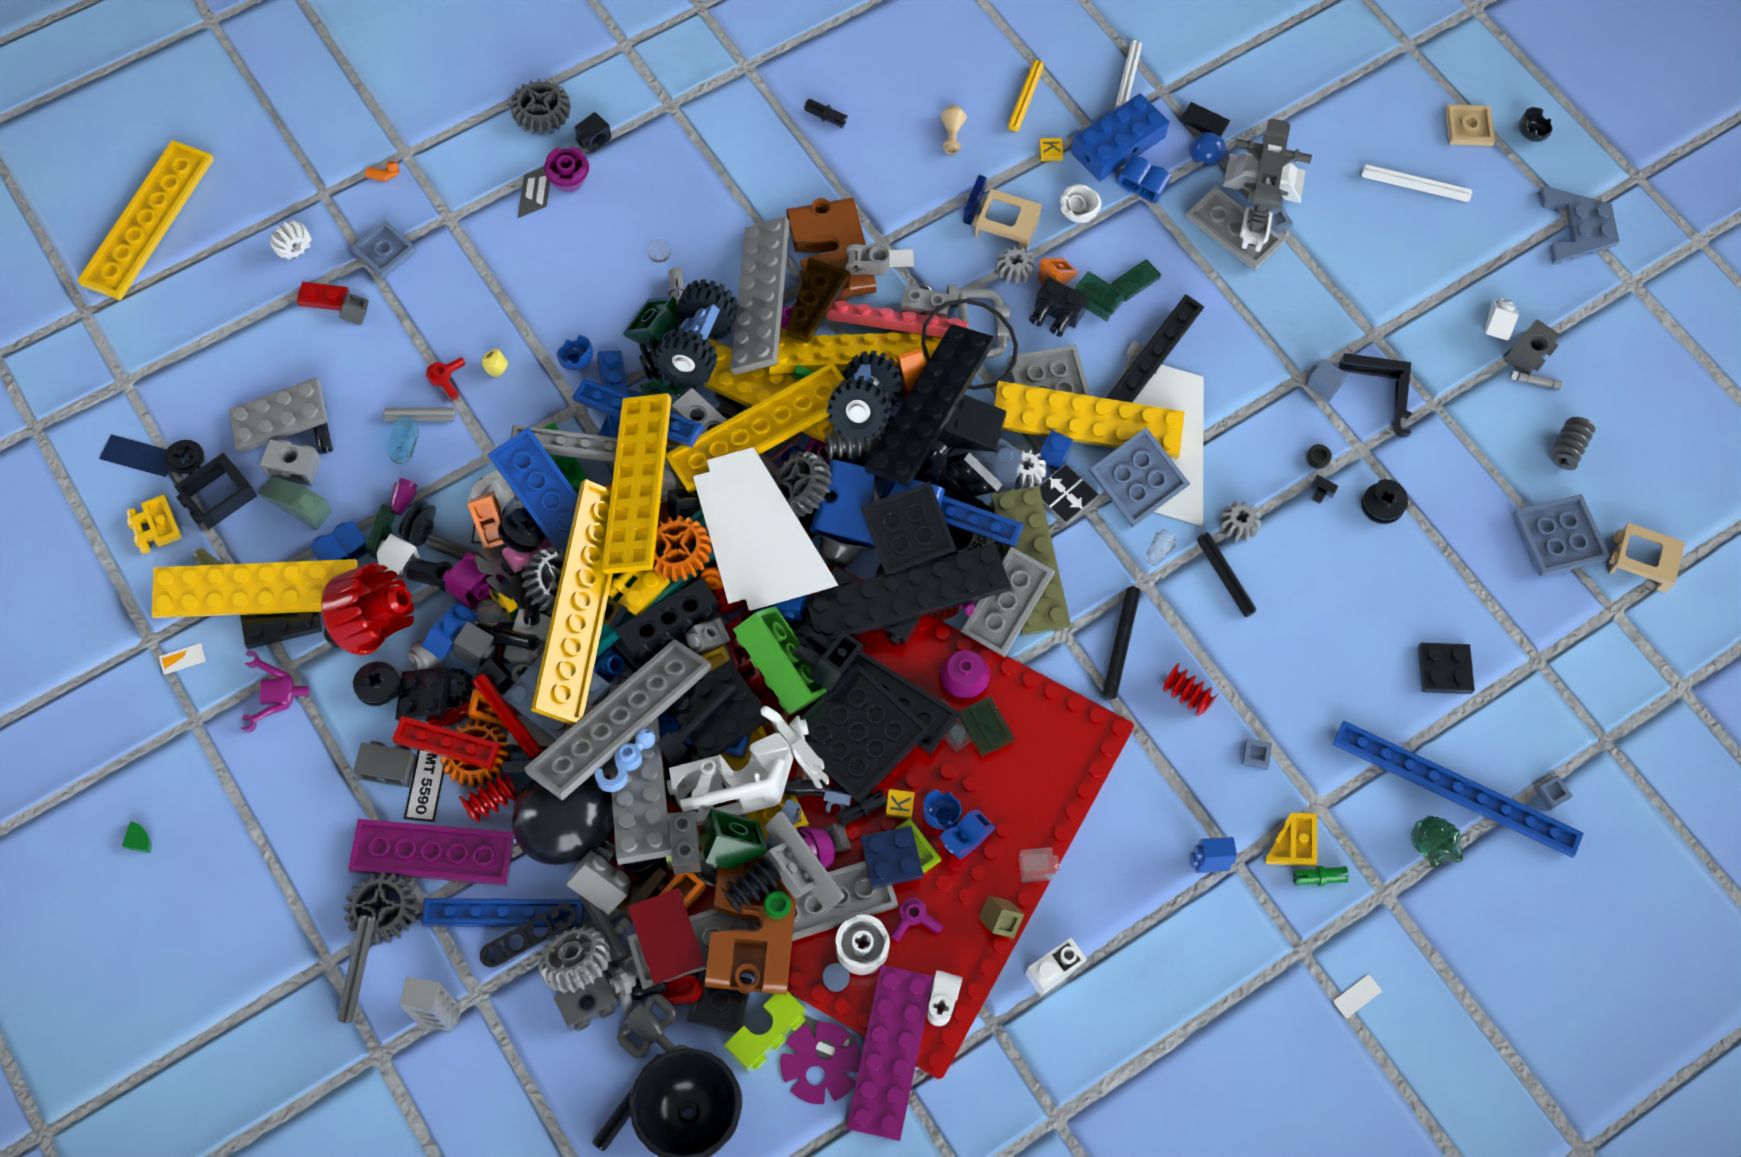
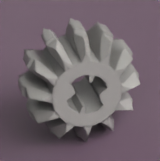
M1015 245L1012 250L1005 248L1003 253H1000L998 256L996 270L999 272L1000 279L1006 278L1007 284L1014 281L1017 286L1019 281L1026 283L1028 278L1032 277L1035 261L1032 259L1031 252L1025 253L1024 247L1021 250H1017Z
M1236 501L1231 506L1227 505L1219 518L1222 523L1220 526L1221 531H1227L1226 538L1234 536L1235 543L1240 538L1244 542L1248 541L1250 537L1254 538L1262 524L1259 520L1261 517L1260 513L1254 512L1255 505L1247 507L1246 501L1242 502L1241 505Z

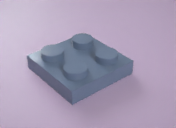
M386 220L350 247L352 253L382 280L417 252L416 247Z

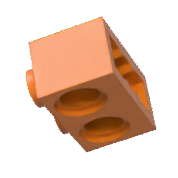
M492 491L471 498L467 505L483 547L492 548L504 544L497 530L504 516L495 492Z

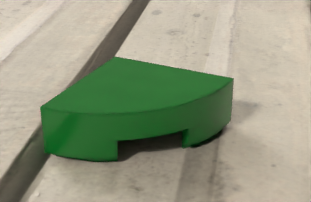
M130 821L122 847L150 853L151 840L143 827Z

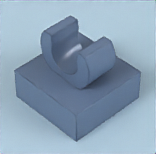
M828 785L824 796V801H828L826 812L830 813L833 804L840 805L841 810L845 809L846 805H850L851 795L840 787Z

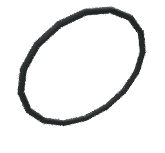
M969 299L947 301L934 309L923 324L921 345L927 362L930 356L925 343L927 326L934 315L947 306L967 303L984 307L998 316L1008 328L1014 345L1012 363L1003 376L992 383L976 386L969 385L968 389L991 388L997 385L998 381L1008 378L1017 363L1018 343L1012 326L1000 312L983 302Z

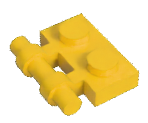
M165 494L141 503L143 508L141 513H137L134 508L127 510L128 526L130 529H133L135 545L139 547L142 554H147L151 551L149 544L153 540H155L158 547L182 539ZM148 522L150 530L144 532L142 526Z
M654 568L644 572H623L617 579L614 578L611 581L608 597L613 599L620 593L622 597L618 600V603L628 608L627 612L636 617L648 609L669 585L670 580L669 578L663 579L662 573L659 575L654 573ZM633 576L637 578L630 588L625 586Z

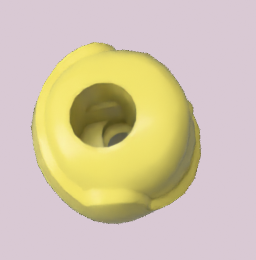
M499 349L488 351L481 360L485 371L492 377L502 375L508 366V360H506Z

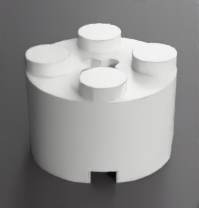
M861 914L846 920L839 927L836 935L835 950L838 962L853 974H874L888 957L890 944L888 932L880 920L870 915ZM862 941L867 942L866 947L863 949L858 948V944H861Z

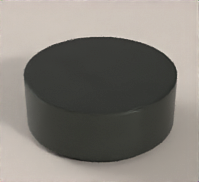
M1321 444L1313 445L1306 455L1308 464L1315 469L1327 467L1332 458L1330 449Z

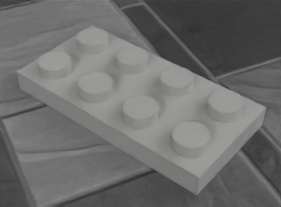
M1215 186L1187 212L1185 218L1253 271H1256L1283 245L1285 239L1270 228L1268 240L1262 245L1260 252L1255 251L1256 246L1254 244H1248L1246 249L1242 248L1240 232L1246 209Z
M317 377L229 409L235 448L240 454L266 445L270 439L277 441L329 422L321 381Z
M1013 547L1010 548L1002 561L1011 590L980 599L974 608L973 614L970 615L961 630L964 635L1004 658L1055 573L1053 569Z

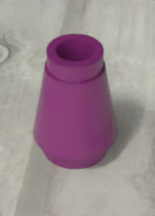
M399 478L398 482L394 483L388 510L402 516L417 494L416 489L418 485L410 480Z

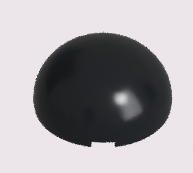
M594 774L587 778L564 800L559 799L532 779L519 793L512 811V830L518 846L531 859L548 865H562L580 860V856L588 853L593 848L597 849L606 840L614 825L612 794L598 787Z

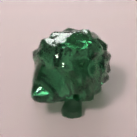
M1430 815L1415 823L1411 832L1413 846L1425 859H1429L1431 867L1438 868L1443 862L1460 863L1463 861L1460 846V830L1454 824L1449 823L1446 819Z

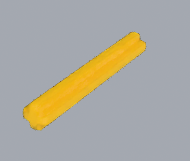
M1034 60L1032 62L1008 122V129L1010 131H1019L1043 70L1044 63L1042 61Z

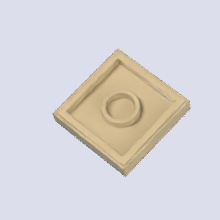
M1446 105L1445 114L1449 145L1493 146L1495 137L1490 106Z

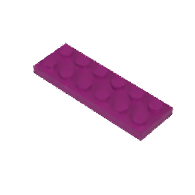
M358 819L348 870L352 873L380 875L381 872H384L387 876L395 874L399 877L507 886L515 837L513 832Z
M881 965L847 1122V1130L901 1141L934 976Z

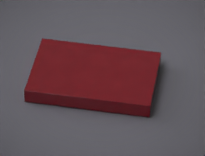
M679 888L627 906L653 984L705 966Z

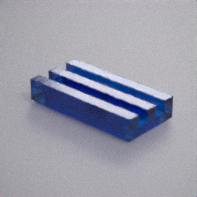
M979 175L966 203L963 214V223L971 225L986 189L987 177Z

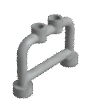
M947 285V294H951V301L966 298H989L994 302V309L1000 312L1006 320H1009L1010 308L1003 305L1002 297L997 292L989 289H958L957 285ZM967 303L958 304L959 319L968 322ZM995 314L998 346L991 348L986 358H994L1003 354L1007 348V340H1011L1008 328Z

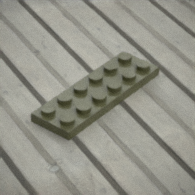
M1039 486L992 494L991 501L995 514L1024 524L1015 549L1055 571L1022 627L1021 635L1026 636L1070 628L1071 622ZM1001 543L1005 558L1011 546Z

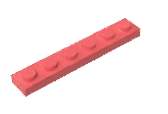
M846 301L835 302L827 314V320L922 334L923 324L929 317V315H920L912 311L900 312L894 311L891 308H874L867 304H848ZM934 315L927 326L926 335L943 338L951 323L968 328V322L961 321L958 318H939L937 315Z

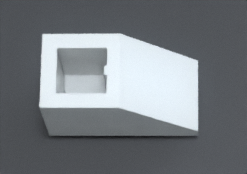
M1500 298L1499 301L1493 299L1485 325L1486 334L1509 341L1519 316L1516 306L1513 305L1514 302L1504 298Z
M1069 938L1030 965L1025 975L1039 995L1042 996L1087 961V958L1074 940Z

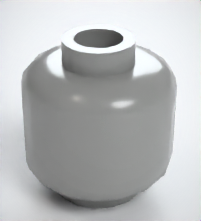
M426 638L412 644L408 656L415 670L439 668L445 664L446 657L441 661L422 647Z

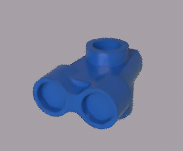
M607 648L597 658L593 672L611 684L613 675H618L623 671L625 666L624 659L613 649Z

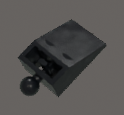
M964 394L937 440L941 441L946 447L996 452L1007 412Z

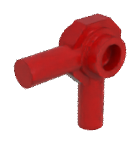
M460 357L446 365L435 362L427 367L425 376L431 385L441 386L450 399L455 400L459 397V394L450 383V376L452 372L465 366V361Z

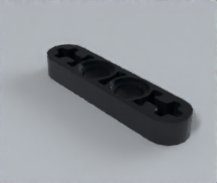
M570 904L557 905L486 944L480 951L481 962L487 967L500 966L571 927L577 919L576 909ZM562 908L564 911H570L569 922L566 923L562 920L555 923L558 929L554 931L553 924L547 916L551 914V918L555 919L561 915L559 910ZM538 921H543L548 926L546 935L538 937L533 931V927ZM515 934L521 935L524 939V945L519 950H514L509 943L510 938ZM503 941L504 947L510 955L506 957V952H502L496 956L497 962L487 960L486 956L489 955L488 949L491 948L494 951L502 948L503 946L500 942Z

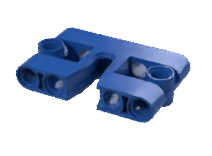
M830 460L828 466H830L829 470L832 476L829 479L832 484L828 486L830 492L826 493L825 496L831 493L837 497L831 503L825 501L819 503V509H815L810 531L822 536L876 549L860 508L874 501L875 475L866 473L865 468L862 466ZM913 480L910 487L895 483L888 496L926 482ZM932 484L941 507L945 489Z

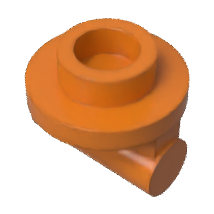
M718 567L704 568V571L701 570L700 579L703 578L709 589L716 590L723 587Z

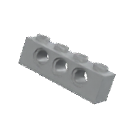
M406 977L399 1005L420 1027L453 1032L454 1025H458L460 1021L461 1009L458 1008L459 1005L442 984L436 981Z

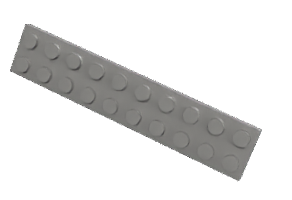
M865 861L828 872L844 894V898L828 912L812 891L796 898L792 941L841 926L846 920L857 915L865 914L872 916L897 908L898 902L892 885L871 889ZM714 909L689 916L705 966L662 982H668L707 969L711 932L734 929L753 931L757 930L760 924L755 920L739 919ZM637 934L627 936L642 989L649 988L655 984H653Z

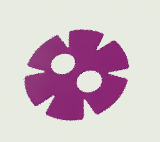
M817 1022L816 1038H814L808 1025L800 1027L788 1038L786 1045L798 1054L782 1053L780 1068L784 1082L800 1077L799 1081L791 1089L795 1096L808 1103L824 1104L825 1088L828 1089L833 1101L841 1099L853 1088L856 1082L846 1075L844 1071L858 1072L861 1058L856 1043L841 1048L850 1036L846 1030L832 1023ZM828 1040L833 1043L835 1053L830 1059H821L816 1054V1046L820 1041ZM812 1066H819L825 1072V1079L820 1085H811L806 1079L807 1070Z

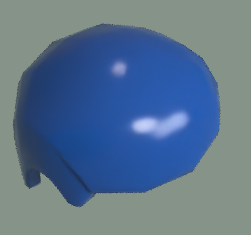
M1211 132L1200 134L1190 146V155L1196 163L1205 162L1207 166L1219 163L1226 154L1224 140L1219 135Z
M578 335L575 341L567 339L563 347L559 348L557 352V359L560 365L567 370L583 369L591 363L593 357L592 344L589 338L583 335Z
M934 789L925 796L922 810L924 820L928 825L936 829L946 830L955 827L959 823L962 815L961 803L951 792L940 793L938 789Z

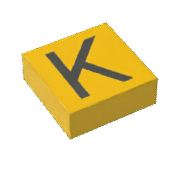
M1040 138L1041 161H1063L1062 138Z
M889 789L886 817L912 819L915 792Z

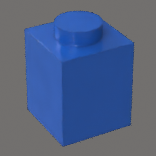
M1051 430L1041 448V460H1045L1046 466L1058 470L1063 466L1070 453L1073 439Z

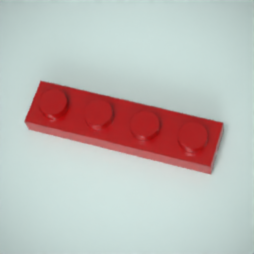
M401 716L392 738L396 744L489 770L493 769L501 748L500 743L404 716Z

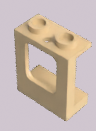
M990 189L988 196H984L981 201V213L976 214L973 227H976L975 237L979 236L981 230L1019 242L1017 250H1021L1024 247L1026 253L1040 219L1042 204ZM993 200L1020 208V213L1014 226H1007L986 219Z
M1629 522L1622 530H1617L1613 539L1616 547L1615 550H1612L1611 557L1608 560V563L1611 564L1609 574H1613L1620 568L1657 581L1656 590L1666 593L1676 583L1685 542ZM1630 535H1635L1661 545L1662 550L1657 567L1641 563L1626 556Z

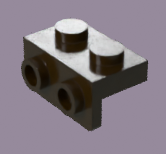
M660 867L655 871H643L632 884L627 897L617 906V909L631 919L627 906L658 896L669 884L667 872Z

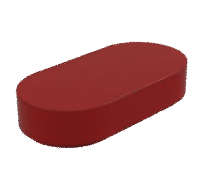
M688 974L666 982L667 989L657 994L664 996L673 1006L689 1004L700 998L703 986L698 978Z

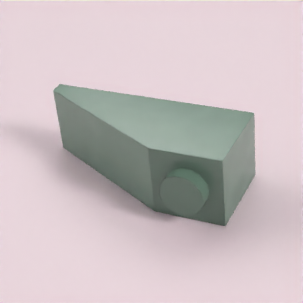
M272 476L258 493L263 499L315 530H318L332 512L323 497L306 487L276 476Z

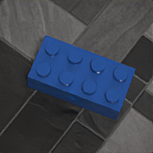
M1139 93L1075 135L1071 154L1100 182L1127 164L1132 155L1139 156L1166 137L1170 121Z

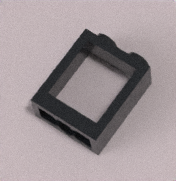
M224 452L174 486L179 493L176 498L184 508L189 506L192 510L189 514L198 525L203 523L208 530L257 497L250 483ZM226 473L239 490L206 513H203L191 499V496Z

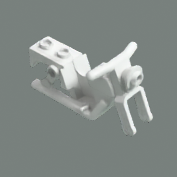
M768 706L762 707L760 712L764 717L772 721L775 733L750 745L751 758L742 770L732 771L720 754L669 768L671 779L667 780L670 796L675 795L683 812L698 809L699 812L695 813L697 825L704 824L710 808L733 815H741L769 808L781 802L793 756L813 781L814 786L822 789L819 780H823L828 785L829 779L822 771L824 769L823 760L815 754L805 741L804 735L809 734L806 720H800L798 715L788 726L779 713ZM693 791L692 797L684 799L688 793ZM734 799L737 800V803H733V804H729V805H725V806H721V807H717V808H714V807H713L714 804H718V803H722V802H726V801H730V800H734Z

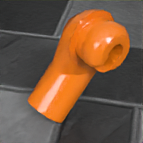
M391 160L386 163V168L382 170L367 167L365 176L366 178L382 182L388 181L398 175L400 171L398 168L399 164Z

